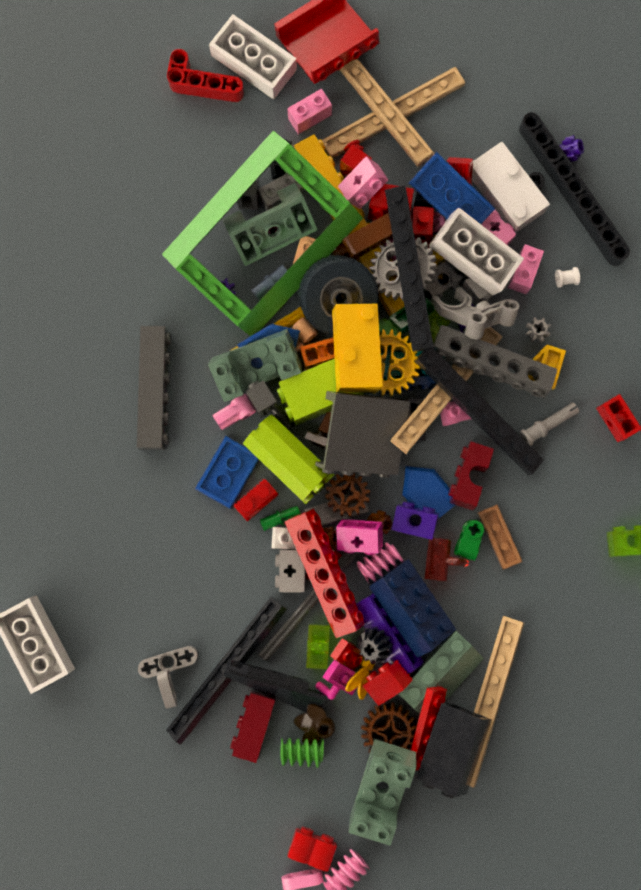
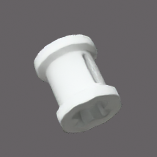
M573 267L572 270H556L555 281L557 287L561 288L563 285L568 284L579 285V269Z

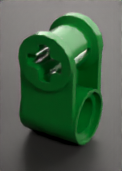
M469 520L464 523L455 546L454 555L472 561L476 560L484 533V527L481 522ZM469 526H474V528L477 529V532H473L471 535Z

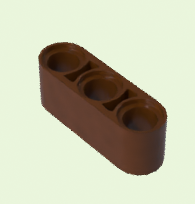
M389 213L351 233L342 240L350 258L357 259L385 244L386 240L390 241L393 239Z

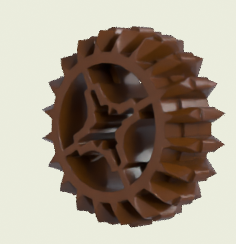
M384 702L382 710L379 709L378 705L374 706L377 711L375 714L368 710L371 718L363 717V721L368 723V725H361V730L367 731L361 734V738H368V740L364 741L363 745L364 747L371 745L368 750L369 753L374 742L372 732L383 736L384 742L392 744V741L396 738L405 737L398 746L410 750L407 745L412 746L413 740L410 739L414 738L415 733L411 731L416 730L417 725H410L415 721V718L413 716L407 718L410 714L408 709L401 713L403 710L402 705H399L397 710H395L394 702H391L390 708H387V704ZM388 715L383 725L373 726L378 718ZM394 716H398L405 722L406 731L395 727ZM391 724V728L394 731V733L391 734V736H388L387 738L384 729L390 727Z

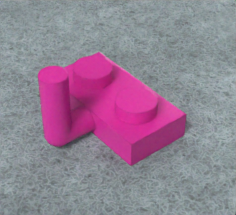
M333 660L323 675V678L332 683L333 686L330 689L320 681L316 684V689L330 700L336 697L340 689L353 695L357 688L350 692L346 691L345 688L347 682L356 672Z

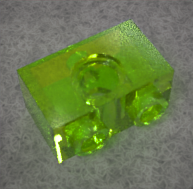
M641 525L633 526L634 530H626V526L613 527V531L606 532L609 557L641 555ZM629 535L633 536L635 540L633 546H630L627 542Z
M309 623L306 668L328 669L330 624Z

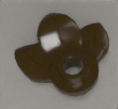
M308 704L307 713H302L293 720L294 724L305 732L302 742L308 739L309 744H312L313 740L316 739L318 743L321 738H328L335 732L334 721L326 716V712L322 707L315 704Z

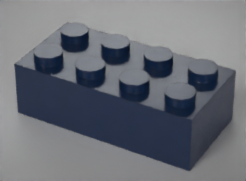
M409 559L369 586L417 658L432 651L457 630Z

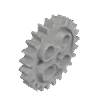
M417 238L416 247L424 291H427L426 284H433L430 277H436V273L433 271L437 269L436 263H433L436 261V257L432 255L433 250L428 248L427 242L422 243L421 238ZM386 240L387 246L380 245L381 252H374L377 259H371L372 264L375 266L370 267V270L381 294L385 292L387 298L392 295L394 301L400 296L402 301H404L397 259L393 262L389 261L391 257L396 256L394 242L391 243L389 240ZM397 275L396 280L389 281L391 276Z

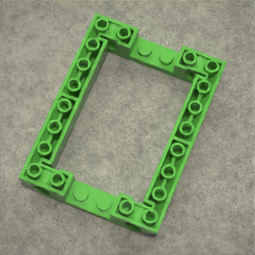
M272 131L162 255L231 321L249 336H252L259 332L300 288L301 279L304 277L303 275L307 269L309 270V267L318 260L328 257L359 224L363 217L300 153L276 132ZM275 160L289 176L291 175L335 219L250 310L238 296H235L190 253L195 250Z

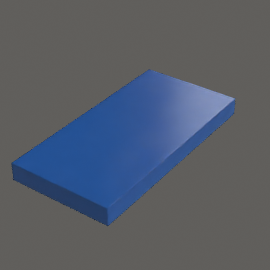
M437 152L408 183L446 221L456 209L460 208L478 223L482 224L495 210Z

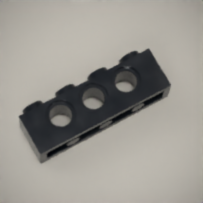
M444 259L436 264L437 269L433 270L436 273V277H430L433 284H426L428 290L424 291L425 297L427 299H432L433 296L441 298L445 295V290L448 288L452 290L461 284L460 280L463 278L468 279L469 277L460 270L457 274L454 271V265ZM439 275L443 277L442 285L438 282Z

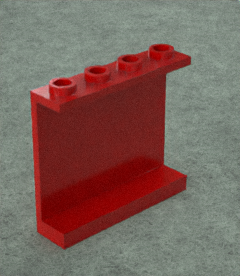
M311 0L274 23L277 38L288 52L297 59L299 66L314 84L325 80L330 74L342 69L346 64L358 59L362 54L374 49L380 43L379 30L375 28L371 31L346 0Z

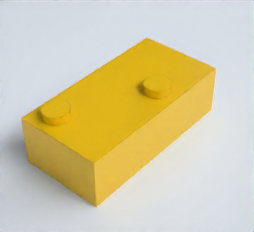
M335 304L332 310L336 392H378L383 387L378 304Z

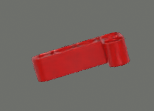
M176 49L171 53L167 79L173 92L230 102H239L243 99L244 87L239 77L190 69L189 57L185 50ZM180 60H183V61H184V62L181 63V64H178V63H177V62L180 61ZM175 79H181L178 82H173ZM194 82H200L198 85H193ZM213 85H220L218 88H212Z

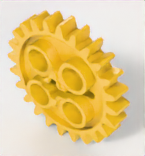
M383 329L380 335V348L384 351V354L381 355L383 387L380 391L382 397L386 391L392 397L394 390L400 395L401 388L407 391L409 389L407 383L413 385L415 381L412 377L418 378L419 376L414 371L420 369L414 362L417 358L415 355L418 352L413 353L411 343H407L409 336L402 339L401 332L395 336L393 329H391L389 335H386ZM390 345L391 354L389 362L391 364L388 368L387 380L384 381V362L387 356V347ZM401 350L404 353V357L398 359L394 356L393 352ZM398 370L401 372L402 377L394 379L391 376V372Z

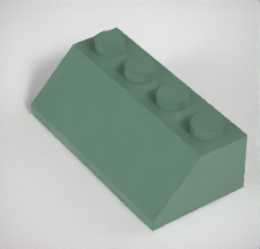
M455 630L411 674L410 677H412L413 681L398 694L420 714L427 688L442 686L447 689L446 701L484 658Z

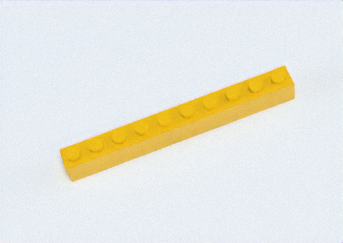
M315 134L295 144L294 149L343 195L338 185L344 178L340 172H336L334 160L325 153L324 150L326 148L322 140H318ZM354 205L352 206L363 219L348 235L369 224L364 219L365 214L362 208L359 209ZM380 247L356 260L371 272L370 267L375 266L372 264L371 259H377L374 252H381ZM397 275L391 276L389 281L396 280ZM379 292L378 294L379 300L389 316L405 306L400 296L394 301L392 295L387 298L385 292L382 294Z

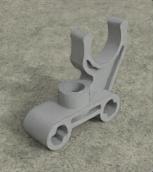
M457 287L454 298L461 302L460 305H447L438 296L432 297L431 303L438 314L466 326L465 335L475 340L482 338L486 328L496 324L507 327L513 326L519 310V303L512 299H504L491 305L487 301H482L476 307L471 306L472 297L462 287Z

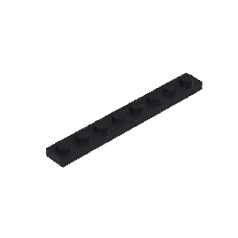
M406 186L386 189L385 194L412 351L414 353L434 349Z
M434 349L422 351L414 362L528 476L533 475L544 459Z
M270 597L166 731L176 743L181 745L232 681V679L224 676L228 659L246 663L287 609L275 598Z

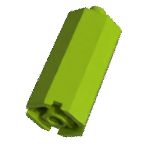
M271 414L258 425L259 427L249 434L243 444L293 491L303 503L307 504L314 497L313 492L317 495L325 487L323 482L328 483L335 474L322 472L323 469L315 466L316 461H321Z

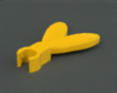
M364 657L361 664L363 667L350 678L345 690L350 692L358 687V697L363 700L367 694L363 687L367 681L365 677L369 674V670L372 671L375 664L372 665L370 660L365 662Z

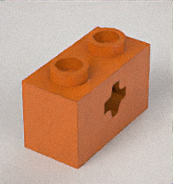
M333 337L300 347L305 370L335 358Z

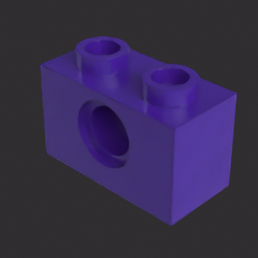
M403 501V504H398L396 507L391 530L432 540L435 536L440 513L435 512V509L423 506V509L416 508L414 503ZM413 514L419 515L421 517V524H413L411 516Z

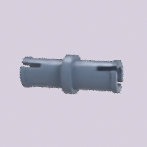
M281 265L269 276L266 275L264 280L255 288L251 289L258 300L273 287L287 269Z

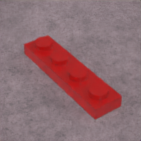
M442 686L429 687L426 690L411 746V751L416 752L415 771H418L441 703H445L447 689Z

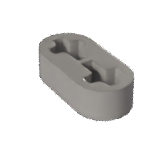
M169 670L157 672V681L165 708L177 707V696Z

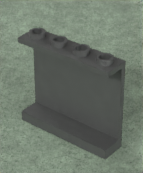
M327 391L326 399L333 401L326 450L324 462L316 461L315 466L323 469L322 472L328 474H335V471H341L345 475H353L354 472H359L362 476H372V473L384 478H389L390 475H398L402 451L390 440L407 421L410 402L399 398Z

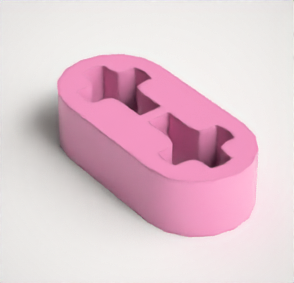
M319 869L289 873L281 877L284 890H295L323 883L322 870Z

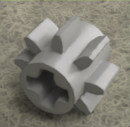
M534 317L532 324H526L525 327L529 331L525 336H530L532 338L531 342L539 339V342L542 343L544 341L543 336H550L551 333L547 330L551 324H546L544 317L541 320H537ZM536 327H539V328H540V329H539V332H540V333H537V332H536V330H537Z

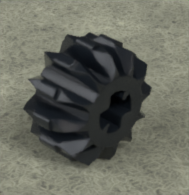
M373 627L372 629L367 628L359 635L356 648L360 649L359 655L365 657V662L370 660L373 665L386 661L392 653L391 648L394 644L389 642L390 636L385 635V630L379 631L378 627Z

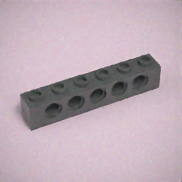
M441 325L433 343L434 350L444 360L454 363L457 367H465L473 370L478 375L489 376L496 382L510 384L513 388L528 391L535 397L545 398L552 390L558 369L480 339H470L465 333ZM450 346L456 347L458 351L452 350ZM470 353L475 354L477 359L472 358ZM489 361L495 362L496 366L491 365ZM508 368H512L515 373L510 372ZM528 375L532 376L535 381L530 380Z

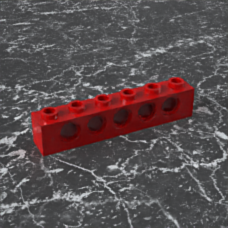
M313 508L286 520V527L335 638L358 631L365 624L363 614L358 610L355 596L347 585L346 576L340 569L337 555L332 551L329 537L321 526L319 515ZM307 530L311 532L312 537L308 535ZM324 569L328 571L329 576L324 572Z

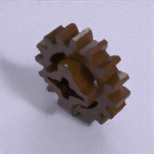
M355 473L351 476L344 474V477H340L337 474L336 481L330 479L332 486L326 487V491L330 494H326L325 498L331 500L327 503L328 507L334 506L333 513L339 510L341 517L348 513L349 518H351L352 512L359 515L360 508L366 509L364 502L369 503L370 501L366 497L370 495V490H365L368 483H361L362 476L356 479ZM347 482L345 485L341 487L339 486L340 484ZM355 484L360 488L362 494L356 491L354 488ZM350 488L351 495H349L345 502L344 494H346ZM334 496L341 500V505L335 501ZM353 503H358L353 507H349Z

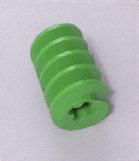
M281 738L280 760L282 766L286 765L287 760H289L291 766H294L296 760H298L300 767L303 766L304 761L307 762L308 767H311L313 761H315L317 768L320 767L321 762H323L324 740L318 746L316 739L313 740L312 745H309L308 739H305L303 745H301L299 738L296 739L295 744H292L291 738H288L286 744H284Z

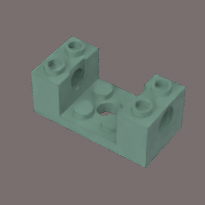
M295 183L277 191L281 204L245 221L240 210L222 219L245 266L318 230L306 201ZM271 227H278L274 234L268 233Z
M288 329L215 356L208 363L224 402L242 396L245 390L248 389V386L255 381L260 383L264 380V382H267L277 377H281V380L300 374L303 367ZM253 358H260L263 365L260 368H255L251 361Z
M374 739L350 814L348 833L391 846L397 828V812L405 787L410 788L416 770L415 751ZM379 782H386L389 786L386 789H380L377 784Z

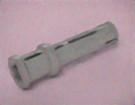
M571 402L545 420L535 421L534 425L527 430L522 429L519 432L520 436L532 446L535 440L540 437H546L548 431L578 414L579 409L577 407L570 411V409L577 406Z

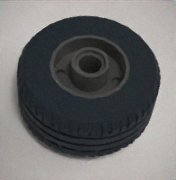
M333 255L318 260L309 267V270L307 269L299 285L298 296L303 314L313 327L330 336L333 335L332 310L335 304H379V291L374 276L363 264L347 256ZM341 293V296L336 299L337 294Z

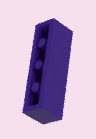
M373 593L356 603L358 610L363 614L365 630L367 628L372 629L373 627H378L379 631L385 630V635L390 636L389 642L394 644L391 648L392 653L385 662L388 661L391 664L398 660L399 664L407 671V674L413 672L424 663L421 656L418 658L415 656Z

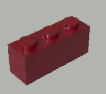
M253 690L250 695L246 694L242 706L246 710L244 716H239L236 728L240 729L238 737L233 736L230 749H233L232 756L257 763L275 698Z

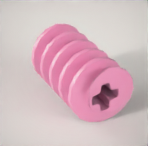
M385 542V550L381 548L378 555H371V560L366 556L363 557L365 564L359 561L356 562L358 569L368 583L369 578L374 582L376 581V573L382 577V569L389 572V564L397 567L396 559L404 562L393 544L390 545Z
M350 849L351 858L346 855L343 856L345 864L340 861L337 862L339 870L331 868L333 876L327 873L324 874L327 881L323 882L327 890H348L347 886L350 888L354 886L353 880L360 881L359 873L363 876L367 874L366 868H370L356 851Z

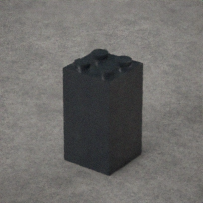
M441 703L416 776L417 780L422 781L421 785L429 789L438 788L442 790V795L449 798L467 794L492 719L453 703Z

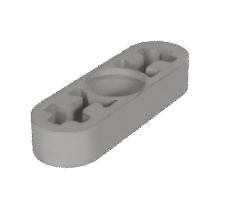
M185 646L146 658L139 663L138 672L144 678L157 676V672H159L158 667L153 668L151 674L143 670V667L146 666L145 662L153 665L157 663L155 660L157 658L158 665L162 671L168 669L170 672L192 665L198 659V651L193 646ZM186 650L189 653L193 652L194 656L191 657V661L185 658L180 660L181 665H178L179 656L186 654ZM165 656H171L174 659V665L171 668H166L163 665V658Z

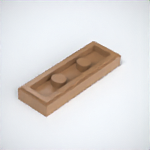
M498 505L478 512L502 570L523 562Z

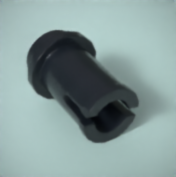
M280 405L273 409L271 414L289 430L295 424L289 421L284 411L285 407L282 408Z

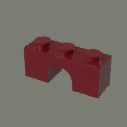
M470 441L467 447L463 446L460 458L463 460L461 466L457 465L454 477H457L456 483L451 485L448 496H451L449 503L472 511L477 507L483 487L475 485L470 480L469 473L474 470L485 473L490 465L494 451L493 448Z

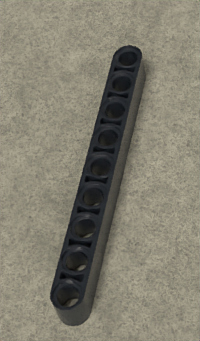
M534 112L524 115L519 126L520 134L607 262L613 266L622 264L630 254L628 245L541 118ZM526 123L532 124L533 127L527 126ZM537 139H542L544 143H539ZM548 155H553L555 159H550ZM559 170L564 171L566 176L561 175ZM570 186L575 187L577 192L572 191ZM581 203H586L588 208H584ZM592 219L598 220L599 225L594 224ZM603 235L609 236L610 241L605 240ZM614 251H618L622 258L617 257Z

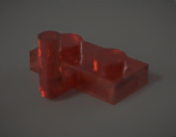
M429 539L424 579L447 582L449 565L467 567L469 562L467 559L450 557L451 540Z

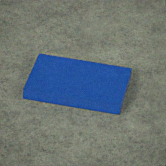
M225 436L195 489L231 509L259 459L247 447Z

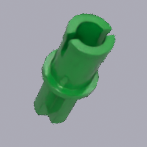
M298 506L281 512L276 511V514L261 518L260 523L263 530L266 531L279 525L284 526L286 520L301 514Z

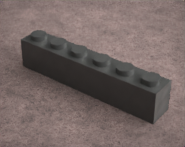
M140 326L137 448L140 450H165V445H168V433H165V425L169 424V413L166 412V404H169V392H166V384H170V373L167 372V364H170L171 357L170 352H167V345L171 344V333L168 332L165 326Z

